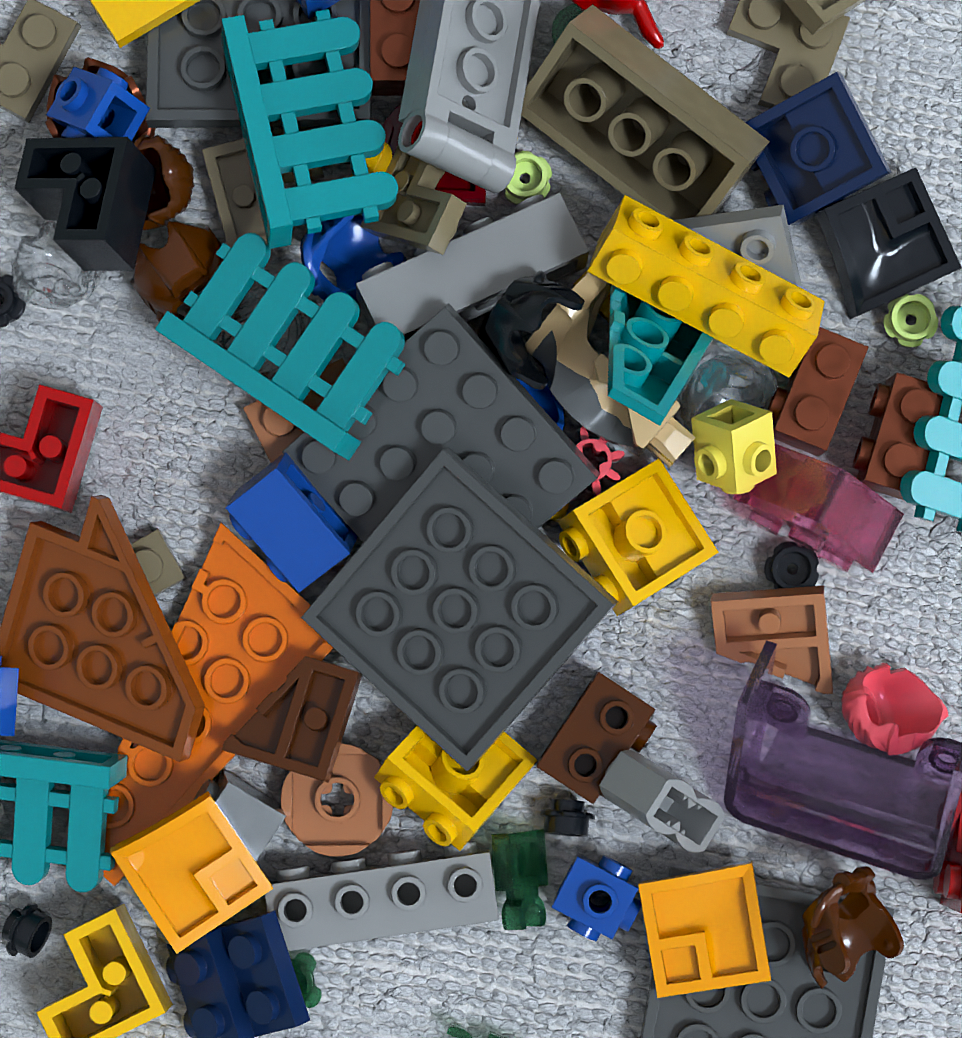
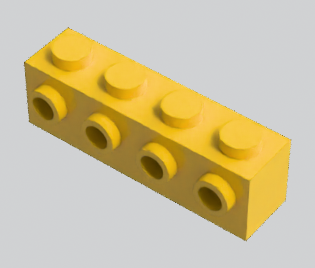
M626 195L622 198L601 233L587 271L787 377L791 376L817 338L825 302L821 298Z

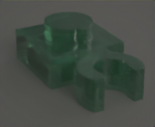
M525 829L491 834L495 891H506V900L502 907V924L504 929L524 930L526 926H545L546 909L538 892V887L548 885L545 833H543V829Z

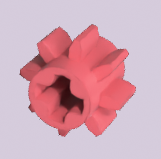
M581 427L579 431L580 442L576 444V447L582 453L583 449L591 448L594 456H603L605 462L600 464L597 469L600 475L590 484L592 493L596 497L601 494L600 482L604 478L618 483L621 479L620 475L610 468L612 462L622 459L625 453L620 450L611 452L606 445L607 441L602 438L599 440L589 439L588 431Z

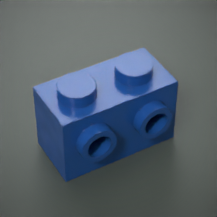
M286 452L237 489L226 506L230 513V521L235 530L244 539L249 541L253 539L266 554V562L272 573L284 583L289 581L298 593L351 553L358 537L319 494Z

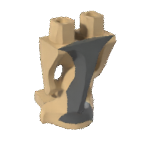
M587 272L572 289L585 301L582 310H572L557 303L555 308L542 322L539 330L535 331L526 342V350L543 366L548 379V388L557 402L583 428L607 442L627 449L629 453L638 457L648 449L663 464L670 468L696 437L674 419L681 407L677 400L659 426L608 396L609 358L602 353L598 354L589 344L588 340L598 312L610 293L612 284Z

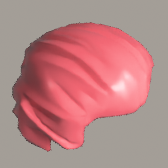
M880 663L874 668L867 666L863 672L857 671L855 677L849 680L846 689L842 692V716L856 739L869 747L887 752L889 756L904 754L927 745L939 725L949 717L948 710L942 700L932 692L922 679L905 667L890 670V665L887 663Z

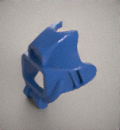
M362 215L321 221V232L307 234L306 232L301 239L302 264L315 277V286L311 294L313 296L318 295L323 302L329 295L336 292L346 293L357 302L356 283L362 281V275L366 271L386 262H391L393 266L407 261L402 252L387 254L383 251L379 237L360 227L363 221ZM322 261L334 272L337 287L322 274L320 270Z

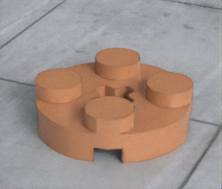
M341 743L329 783L290 771L282 786L281 809H283L286 815L284 820L291 832L295 834L299 841L314 852L333 857L353 855L376 841L389 823L394 808L383 798L380 792L381 783L374 778L382 766L378 758L358 746ZM333 783L343 784L344 792L354 795V804L345 806L343 815L340 816L333 815L331 806L322 804V794L331 793Z

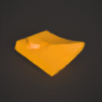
M209 791L156 824L110 848V853L176 954L273 889L270 880Z
M752 861L638 883L657 998L771 981Z

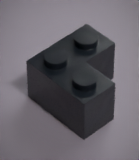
M128 137L26 138L14 189L44 220H57L53 240L83 271H134L156 173L153 165Z

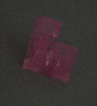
M775 444L777 474L756 484L751 491L735 494L732 498L751 511L747 520L775 535L779 533L781 527L790 530L787 535L790 539L816 552L821 548L818 558L841 571L848 572L851 565L873 573L904 513L846 470Z

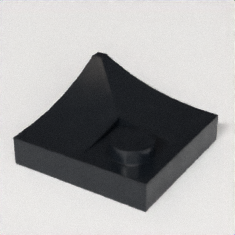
M916 167L815 213L838 272L846 310L850 319L962 268Z

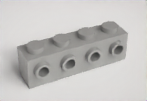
M558 193L547 199L543 195H535L519 203L513 209L514 213L497 221H494L493 217H487L472 223L463 231L464 236L449 242L444 255L418 248L412 254L414 258L393 266L391 262H386L366 271L362 275V281L356 283V300L370 329L381 322L392 323L402 331L406 342L448 303L466 322L493 310L498 300L505 295L509 285L516 279L534 277L538 271H543L545 279L555 282L584 269L589 249L561 194Z
M469 841L461 851L452 844L443 846L444 856L423 859L421 849L388 853V864L366 867L365 857L331 862L333 872L310 875L309 865L275 870L277 880L270 881L273 889L265 894L267 913L276 911L288 951L499 921L489 849L478 850L476 841Z

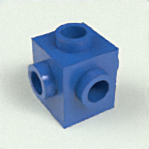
M73 67L68 78L59 86L55 100L46 115L65 128L61 134L62 138L128 137L132 141L150 107L127 91L128 83L113 72L100 67L97 73L94 74Z
M577 852L552 901L551 908L570 917L567 924L568 928L597 942L600 934L613 939L618 928L628 932L642 904L641 900L635 898L639 889L638 884L629 880L633 872L632 869L605 855L597 863ZM603 890L610 895V900L605 905L597 906L589 900V897L593 892Z

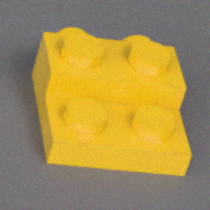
M659 458L574 509L558 521L563 530L559 533V542L562 549L573 561L582 560L592 578L618 601L613 608L616 616L634 607L719 553Z
M416 726L386 758L374 778L381 783L380 792L390 805L397 809L409 807L424 820L423 829L433 842L441 846L452 844L461 851L538 760L507 733L503 732L470 770L466 771L422 729Z

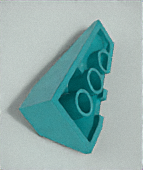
M611 285L608 396L660 426L688 383L713 338Z

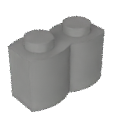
M632 750L620 751L617 758L607 768L605 777L599 785L603 796L608 801L690 852H704L725 819L724 811L717 802L640 753Z

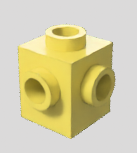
M730 399L691 418L692 433L696 437L693 440L697 480L719 487L727 494H743L751 491L756 484L777 474L771 411Z

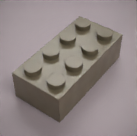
M591 5L568 23L527 85L521 116L620 193L672 220L716 214L770 142L594 5Z

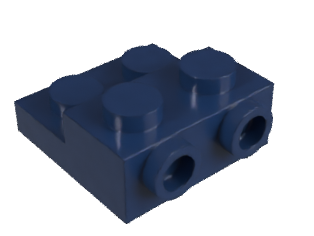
M840 72L831 74L745 122L770 141L751 166V169L754 172L759 169L761 170L770 188L764 191L768 206L784 205L788 225L798 226L815 217V213L845 200V197L892 173Z
M276 911L217 926L177 954L170 944H166L170 955L167 959L166 971L169 979L174 984L180 986L187 1008L183 1019L184 1028L191 1038H254L295 1028L310 1021Z

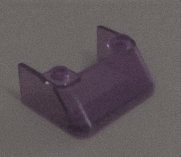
M766 640L737 704L723 799L727 811L734 818L745 824L912 879L928 880L939 875L962 808V742L942 737L928 739L920 746L916 760H912L899 755L889 756L887 752L869 747L868 745L809 727L811 710L807 701L795 690L771 683L777 643Z

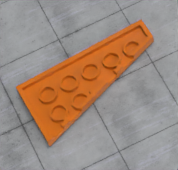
M220 523L213 538V544L202 568L198 571L188 599L171 631L205 704L190 758L178 762L124 738L122 739L117 754L128 755L127 776L109 789L108 796L119 797V803L116 813H107L105 852L110 853V848L117 843L147 829L192 802L202 785L208 779L213 781L236 756L222 750L224 741L231 734L235 735L258 711L256 708L271 692L277 691L286 682L287 675L305 656L323 661L334 649L301 618L311 604L288 583L279 580L272 573L269 566L223 523ZM116 861L115 867L112 870H104L103 876L113 886H116L125 877Z

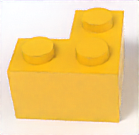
M124 903L63 934L87 985L45 1005L36 1013L48 1038H116L166 1013L173 1005Z

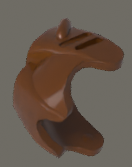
M168 221V241L164 247L159 249L151 248L140 243L134 278L129 282L144 303L156 314L158 322L161 321L167 311L183 320L185 317L177 312L178 307L184 303L183 301L190 291L197 294L203 290L222 263L223 259L216 255L222 244L208 225L204 228ZM236 310L231 316L234 320L240 317Z
M868 866L858 867L853 873L849 871L837 873L832 881L833 886L822 892L802 915L804 926L801 932L807 963L813 978L821 989L828 983L824 977L823 968L842 982H846L854 974L860 957L866 952L875 950L887 958H894L899 956L904 949V941L893 917L876 897V886L872 880L875 874ZM849 893L846 896V898L840 904H838L840 896Z

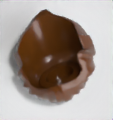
M145 134L134 137L132 139L134 145L156 169L143 230L167 226L169 219L175 218L176 215L184 212L191 202L192 189L195 187L193 181L194 169L187 162L186 156L181 154L180 148L173 147L167 139L161 138L159 135L150 138Z

